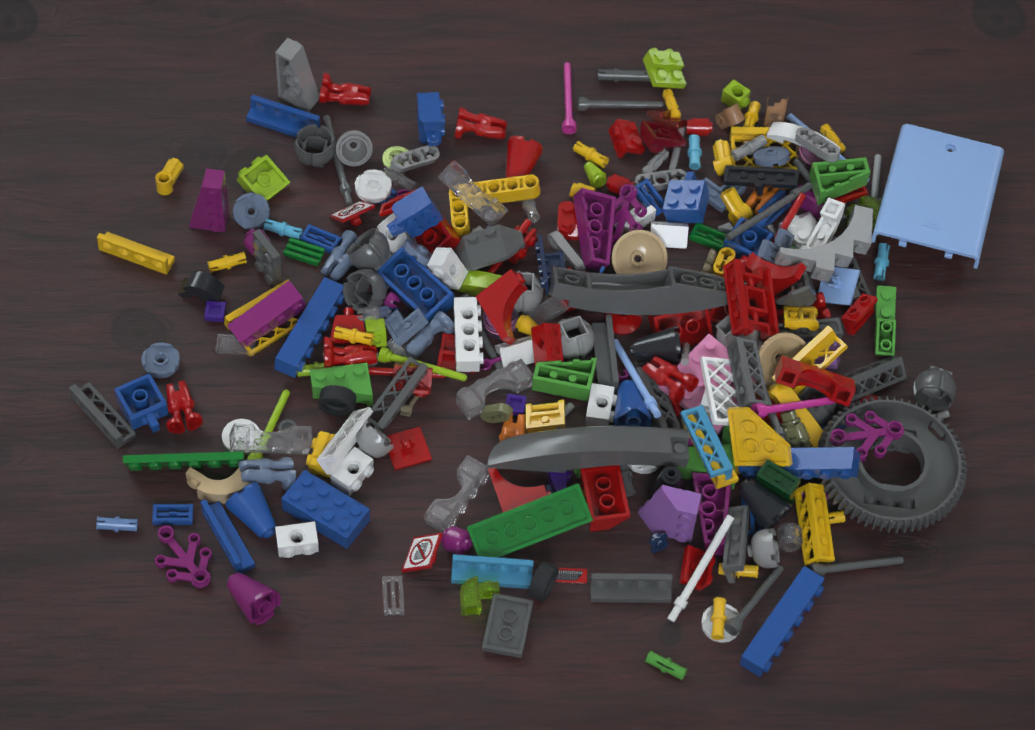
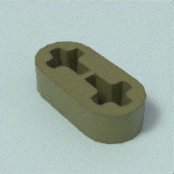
M505 403L486 405L480 417L488 423L505 422L510 420L513 409Z

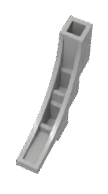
M855 205L849 216L847 229L838 238L823 246L810 249L780 247L775 257V264L793 266L803 263L807 267L805 271L811 272L810 278L829 282L834 272V265L848 268L853 258V252L866 255L872 244L873 209Z

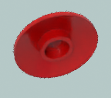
M605 313L604 321L606 315H612L613 332L620 335L635 332L642 322V315L622 316L621 314Z

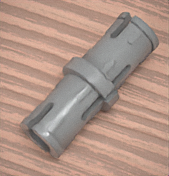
M759 135L755 139L746 141L742 146L732 150L731 155L735 161H738L747 155L754 154L757 149L767 145V140L763 135Z

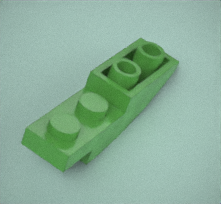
M877 285L876 297L878 301L874 308L875 355L892 357L895 356L896 287Z

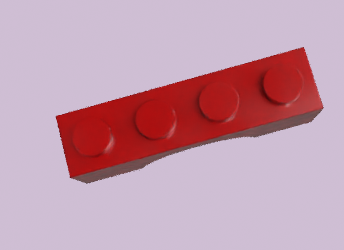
M781 356L775 369L776 383L791 388L796 386L812 387L825 394L830 401L849 406L856 391L854 379L785 356Z

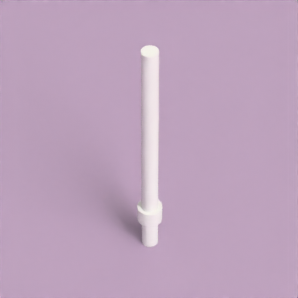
M726 516L682 594L676 598L675 606L669 614L668 620L675 622L681 610L685 609L688 604L687 599L734 520L732 516Z

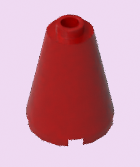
M523 136L510 137L507 142L505 178L530 175L543 153V146L533 139H530V142L526 141Z

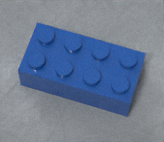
M403 246L376 271L383 277L386 284L389 285L388 288L399 296L400 300L413 312L419 308L429 323L437 312L442 311L446 313L454 306V293L424 265L419 263L414 256H410Z
M306 470L301 473L281 498L283 511L303 523L315 522L316 531L346 549L350 547L370 521L369 508Z

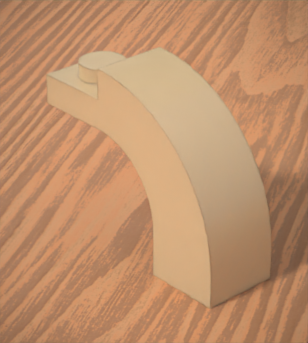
M191 467L186 472L187 483L191 488L197 489L198 498L201 500L206 499L208 503L212 504L218 501L221 504H225L233 494L242 492L244 490L243 487L251 484L250 482L242 481V472L239 468L233 475L223 480L209 479Z

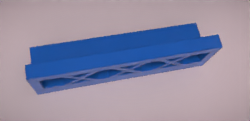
M252 95L250 98L251 108L246 116L247 122L297 137V133L305 126L317 124V127L320 128V116L255 95Z
M206 499L201 501L202 514L236 573H244L254 568L255 563L220 501L210 506Z

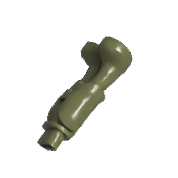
M795 410L781 413L783 421L781 426L784 428L786 433L785 439L791 448H799L800 446L802 448H812L809 442L810 436L805 425L801 422V418L797 417Z

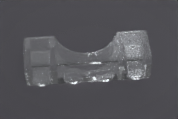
M455 160L438 176L447 187L490 227L495 226L509 211L496 198L482 192L472 182L468 172Z
M522 359L516 362L512 361L501 370L493 371L486 378L478 379L473 385L461 388L456 393V404L469 420L481 414L485 406V398L492 391L508 389L518 394L531 387L533 373Z
M234 423L229 433L230 452L308 454L313 444L311 426L292 425L282 431L264 432L256 429L254 424Z
M467 455L457 469V480L462 486L460 492L449 499L436 498L425 512V523L442 533L445 529L454 526L457 516L465 512L468 501L470 499L473 500L477 495L478 487L481 484L484 485L489 476L487 474V465Z

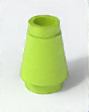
M587 162L584 165V170L590 184L596 188L602 187L607 181L606 174L593 162Z

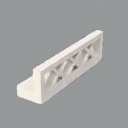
M370 407L353 411L317 458V462L327 475L334 473L357 442V432L373 412Z

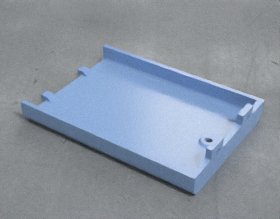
M910 124L902 125L876 220L872 242L875 243L877 235H884L899 239L898 246L906 247L907 242L935 248L946 251L945 258L952 259L953 253L975 259L973 268L977 269L1004 150L998 146Z

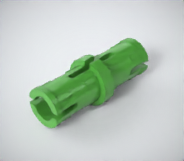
M653 651L649 652L645 660L646 663L661 669L662 673L665 674L667 672L681 681L687 672V668Z

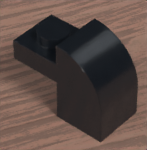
M192 271L190 278H185L182 281L178 295L182 298L197 296L205 304L207 301L219 302L225 286L208 273Z

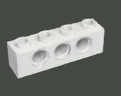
M455 297L453 310L456 371L479 372L480 364H483V352H479V348L483 347L482 336H479L478 333L482 332V321L478 320V316H481V305H477L476 297Z

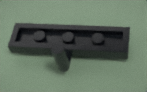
M743 166L725 167L724 185L755 187L758 197L763 195L764 187L795 189L798 187L799 170Z

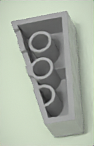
M287 38L275 52L278 97L309 113L318 102L320 95L303 45L298 41Z

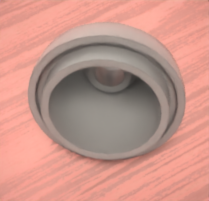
M350 130L339 137L336 143V153L344 164L359 166L367 162L371 157L373 150L372 142L365 133L358 130ZM356 142L357 145L352 147L350 146V143Z

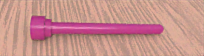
M569 62L564 63L565 120L562 123V131L565 134H573L576 132L577 126L572 115L571 65Z
M828 397L770 406L756 403L751 406V410L763 419L770 413L830 405L835 402L830 401Z

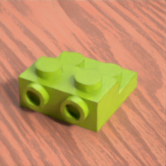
M651 48L648 50L643 58V62L652 86L683 89L686 86V81L681 71L684 64L680 53L674 52L673 49L658 51L657 48Z
M267 154L262 158L260 156L251 163V167H244L238 172L237 182L247 193L259 194L266 201H269L290 184V181Z

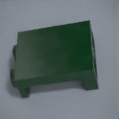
M768 459L756 475V481L792 505L794 504V491L801 483V479Z

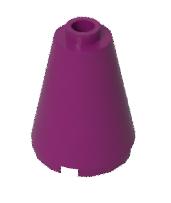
M242 573L232 574L228 578L227 588L251 624L260 625L265 623L275 614L273 610L276 606L279 608L281 602L280 594L276 590Z

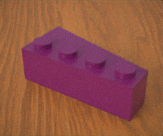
M206 169L188 228L225 232L229 217L225 171Z
M581 188L573 198L582 261L586 269L599 272L602 266L606 268L610 264L616 197Z
M289 280L227 326L244 348L251 346L260 337L303 312L307 306L303 297Z
M692 473L694 492L702 494L698 515L706 552L728 515L732 484L716 489L708 473ZM726 534L716 549L715 555H724Z

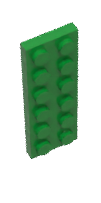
M243 451L123 455V464L130 471H141L142 467H148L150 470H162V467L167 466L171 470H179L181 466L201 469V465H208L209 468H221V465L226 464L230 468H238V463L245 460Z
M578 483L467 526L478 556L499 558L589 523L593 519Z

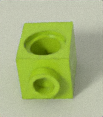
M733 79L723 89L721 101L729 107L737 103L741 110L750 103L751 91Z
M384 318L365 320L366 333L374 334V340H371L373 341L372 345L376 347L387 346Z

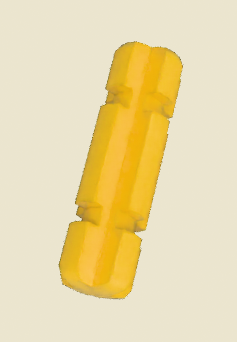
M665 89L662 95L664 100H666L665 103L668 111L671 113V119L673 121L679 120L681 113L673 96L674 94L671 89Z
M829 124L822 125L820 132L841 148L840 154L844 153L845 145L840 143L841 140L831 130L832 128Z

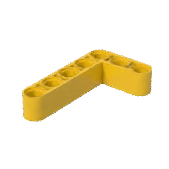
M524 175L453 185L449 190L451 223L454 231L460 238L470 234L468 207L537 198L541 193L538 178L535 175Z
M778 383L766 387L769 396L776 404L801 401L791 387ZM807 408L795 410L797 417L801 418V422L805 425L810 436L809 442L811 447L817 448L823 432L822 428Z

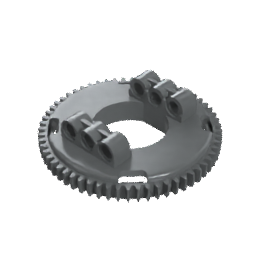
M878 396L877 400L871 397L869 402L864 398L862 404L857 400L855 405L851 403L848 408L844 407L825 426L818 442V447H836L830 442L831 432L834 429H839L840 424L842 426L845 424L848 414H855L858 419L865 422V413L873 411L878 417L887 422L899 421L903 425L904 435L898 440H892L887 451L896 450L902 453H914L921 466V476L907 486L880 484L868 475L862 461H859L857 477H850V479L839 477L822 479L821 485L825 486L824 492H829L828 499L834 497L832 504L839 503L838 510L844 508V515L851 513V520L857 517L858 524L863 520L865 521V527L870 523L873 530L876 526H879V531H882L883 527H885L888 533L891 528H894L895 533H898L899 528H901L903 533L906 532L907 528L913 532L915 526L918 530H921L922 525L927 528L929 523L934 525L935 520L940 521L942 516L946 517L947 512H951L952 507L956 506L960 495H962L967 478V462L965 461L966 455L963 454L964 448L960 447L961 441H957L958 435H953L954 429L948 430L949 423L943 424L944 418L939 420L937 418L938 413L932 415L931 409L929 411L924 410L925 405L920 408L918 407V402L913 405L910 404V399L908 402H903V398L897 401L895 396L892 400H889L888 396L885 397V400H882L880 396ZM875 423L869 424L870 426L874 427L875 429H880V428H881L880 426H878V425L875 424ZM930 423L931 427L941 437H945L944 441L938 440L935 437V435L928 430ZM847 426L845 429H841L845 433L863 431L856 426ZM885 436L878 437L870 449H874L877 445L881 444ZM866 439L848 441L838 447H855L857 450Z

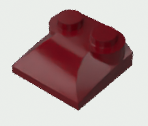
M642 120L640 137L651 152L659 153L663 152L664 149L686 146L687 142L674 125Z

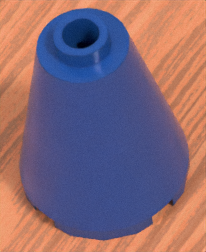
M623 381L618 386L613 419L614 426L650 427L652 414L645 406L644 399L634 381Z
M254 482L243 487L244 490L242 492L233 494L225 504L227 509L259 538L265 537V539H268L275 534L276 524L261 486Z

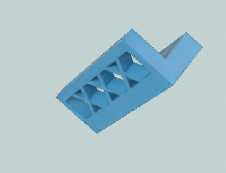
M703 405L681 411L680 415L710 478L725 474V480L731 479L733 467ZM694 414L697 423L690 421L687 416ZM697 429L703 432L705 439L696 436L695 432ZM704 445L710 446L713 451L712 455L703 451ZM712 461L719 463L721 469L713 471L711 467Z
M453 554L451 583L529 589L532 581L533 560Z

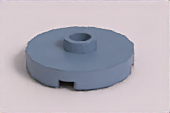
M779 146L761 148L753 154L755 164L761 167L770 168L774 167L773 164L777 163L778 166H781L790 160L789 150Z
M246 193L236 200L233 207V216L242 228L248 230L259 229L264 226L266 219H269L270 207L263 196L256 193ZM251 209L255 210L253 215L249 214Z
M407 239L403 244L404 250L410 256L414 255L419 263L428 267L427 264L432 254L423 245Z
M154 343L150 345V348L145 349L141 357L144 371L147 374L150 373L154 378H167L173 375L180 365L179 352L169 343Z

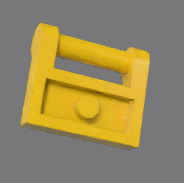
M784 306V328L792 330L799 328H808L811 331L818 330L819 322L816 318L818 310L816 307Z
M565 400L532 405V403L526 404L527 433L566 428Z

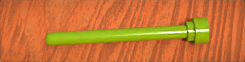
M382 347L378 355V361L383 363L393 361L404 364L408 359L407 357L394 354L390 348ZM418 361L427 365L428 368H433V373L460 381L467 380V375L464 373Z
M283 390L256 450L249 454L247 460L263 458L262 453L290 395L289 390Z

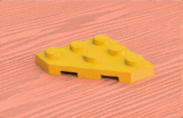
M730 407L727 409L734 466H763L767 459L778 466H791L793 464L790 444L749 407Z

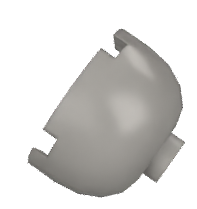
M367 419L356 434V441L359 444L357 449L373 458L383 457L395 446L394 444L389 445L391 440L377 426L372 428L369 425L371 421Z
M774 528L759 530L753 535L751 545L747 546L749 557H753L754 562L763 568L779 567L778 541L773 540V536L776 535Z

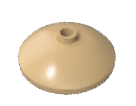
M634 230L624 234L617 240L612 250L611 259L616 274H635L665 270L668 257L666 247L658 236L649 231ZM636 255L641 258L640 262L634 260Z
M784 332L770 337L763 343L759 349V356L766 385L775 384L771 377L775 375V369L781 356L792 359L807 345L802 338L796 334Z

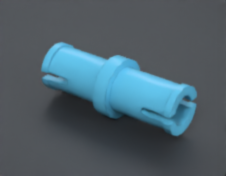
M691 135L688 138L689 148L687 150L689 168L691 170H698L701 167L700 156L702 155L700 137L698 135Z
M268 218L266 219L263 230L278 233L281 237L285 235L300 240L302 228L287 225V222L280 223Z
M886 243L878 245L877 257L874 260L876 266L873 278L877 281L885 280L886 267L889 265L888 254L890 245Z

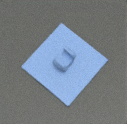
M834 267V272L829 282L821 281L818 293L823 292L826 303L851 306L860 270Z

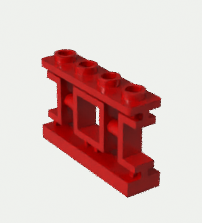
M733 259L724 265L723 272L732 335L737 337L741 334L748 336L754 332L753 330L760 331L761 340L766 341L778 334L779 327L770 268L766 267L762 270V267H758L752 273L745 272L744 263L739 259ZM749 295L755 297L757 307L750 306Z

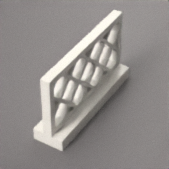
M702 356L700 364L712 424L729 426L728 411L723 405L726 403L730 407H739L730 400L732 396L737 399L736 391L727 384L729 380L734 383L733 376L723 367L724 365L730 366L729 359ZM707 364H712L717 369L713 372L707 367ZM718 371L727 377L725 381L716 374ZM711 378L720 384L718 388L710 383ZM722 387L730 393L728 397L720 391ZM714 394L723 400L721 404L714 400ZM719 410L727 418H717L716 412Z

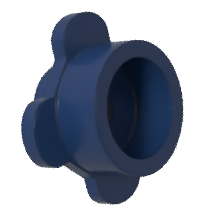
M655 533L650 537L649 544L652 546V553L662 551L668 546L669 543L666 539L668 535L666 533Z

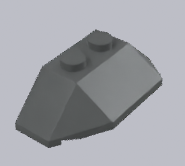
M498 224L464 235L454 249V252L467 271H474L511 258L520 249L525 247V242L521 231Z
M804 271L797 282L776 295L777 304L795 307L810 306L817 300L816 289L808 271Z

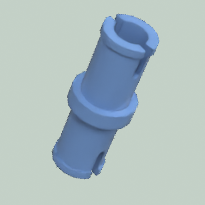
M115 516V518L97 517L96 529L114 530V532H119V530L137 532L138 519H122L120 516Z

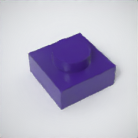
M207 301L204 315L205 321L224 322L226 302Z
M507 394L506 404L512 407L513 415L524 414L526 396Z

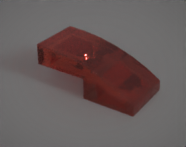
M652 109L646 113L650 118L665 126L678 129L686 127L687 119L670 118L671 111Z

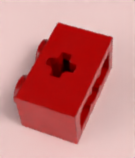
M543 323L532 327L534 365L537 362L561 360L563 362L560 324Z

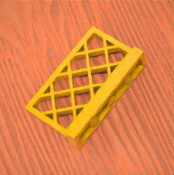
M731 127L729 135L731 151L736 149L735 142L744 143L751 141L759 135H763L768 142L763 148L770 147L773 142L777 141L766 137L770 127ZM787 140L783 144L778 142L782 147L789 150L791 154L790 160L794 157L798 158L804 165L799 149L794 152L788 147L792 142ZM746 156L743 157V159L747 162L743 165V167L764 168L761 166H757L752 162L754 161V157H752L751 159H749ZM789 161L784 165L775 166L777 169L798 170Z
M289 279L226 315L224 325L229 330L228 324L288 282ZM291 318L288 320L291 324L287 329L277 327L272 330L275 331L272 338L260 337L257 339L259 340L257 347L251 350L249 346H246L244 349L251 357L291 333L299 319Z

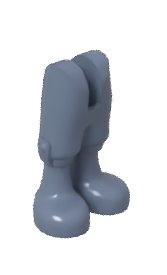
M345 230L343 232L341 245L331 251V255L321 269V274L326 277L331 274L330 279L335 282L340 280L349 268L353 266L348 255L345 254L353 242L357 243V235L353 231Z
M442 311L437 312L428 326L423 327L417 336L407 344V357L418 358L433 342L434 335L438 332L445 334L454 333L453 327L455 325L452 320Z
M283 457L279 461L262 458L243 460L238 463L239 469L242 472L241 479L244 482L271 484L274 481H280L283 490L288 491L296 481V471L292 470L294 462L290 457Z

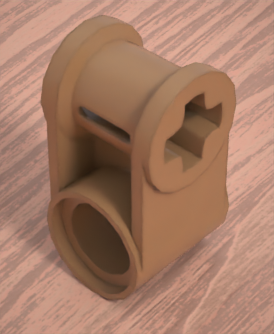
M737 103L715 115V121L721 129L729 126L732 127L745 120Z

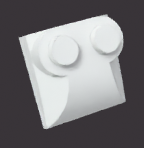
M810 211L795 215L787 229L788 232L795 235L792 243L795 249H800L802 245L806 246L818 224Z

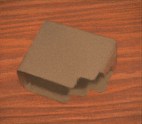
M788 97L787 100L781 99V102L775 103L773 107L768 106L767 108L766 105L763 127H771L773 122H784Z

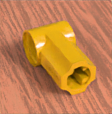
M716 141L713 145L715 156L713 165L717 175L721 176L725 174L726 166H736L731 155L728 141Z
M169 159L163 170L156 174V188L160 195L172 193L173 184L184 168L183 163L179 159Z
M734 187L721 193L720 197L729 211L728 218L733 225H736L741 217L747 220L752 217L753 212L746 203H743Z

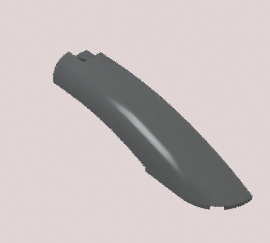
M553 266L549 282V295L557 300H568V307L603 313L663 315L700 311L728 305L725 279L723 277L669 266L666 270L635 274L590 273Z
M585 426L539 431L512 436L499 442L489 455L487 468L559 473L581 468L613 465H654L686 468L689 461L688 441L690 437L687 429L645 426Z

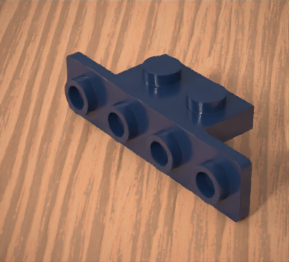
M541 234L538 235L539 242H535L539 276H543L540 277L541 288H545L546 294H549L548 283L550 282L552 267L565 268L563 252L544 254Z

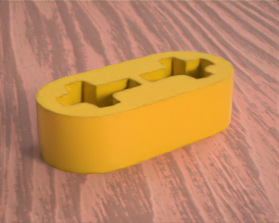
M725 247L719 251L713 266L714 275L724 278V272L720 270L724 265L735 259L736 253L732 248Z

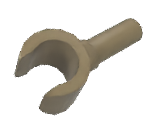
M414 396L408 405L404 404L400 409V415L411 416L413 406L419 397Z

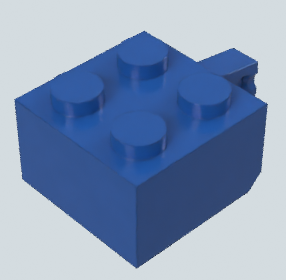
M439 92L417 93L419 141L423 144H428V146H439V143H442V136H445L443 99L439 98Z
M687 171L685 180H669L662 208L667 222L703 223L709 200V190L705 180H697L695 172Z
M420 187L393 204L392 210L396 218L387 225V228L393 237L407 232L413 239L416 236H420L430 227L436 226L444 218L432 198L423 187Z
M741 217L732 230L748 220ZM763 219L730 241L725 239L723 248H732L736 253L735 259H740L743 255L748 256L752 252L758 255L762 240L772 241L774 238V233L765 229L768 219Z
M150 373L114 389L116 401L133 430L148 424L152 433L160 430L157 419L168 415L167 404Z

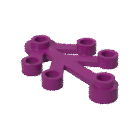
M631 184L621 187L620 197L615 202L613 225L616 222L618 223L615 234L612 236L611 251L617 240L622 236L626 221L630 225V231H634L636 227V230H643V226L636 222L629 211V206L631 203L635 208L634 213L639 217H644L647 214V209L637 200V188ZM622 205L621 209L617 212V208Z
M873 411L865 413V422L858 419L855 414L850 413L846 416L845 424L849 427L856 426L863 431L845 433L841 429H834L830 435V442L838 447L848 441L866 439L863 445L857 448L858 453L862 452L864 454L863 456L860 455L859 460L863 461L866 459L868 450L878 437L885 436L882 443L874 449V455L877 458H883L892 440L902 438L904 427L899 421H885ZM875 423V424H877L878 426H880L881 428H880V429H875L874 427L870 426L869 424Z
M167 525L160 527L158 530L159 540L162 543H167L178 558L158 555L155 558L156 567L174 566L187 568L190 573L177 572L175 569L168 570L166 573L167 580L170 583H175L178 580L191 581L192 585L196 588L206 587L211 581L210 573L207 571L208 561L212 558L211 549L204 547L200 550L201 560L199 568H197L194 564L197 546L201 542L200 536L197 533L189 535V546L186 554L174 539L173 528ZM164 535H170L168 538H163ZM193 538L198 539L196 542L191 541ZM205 552L209 553L208 556H203L202 554ZM171 574L176 575L174 578L169 577ZM200 577L204 578V580L198 581L197 579Z

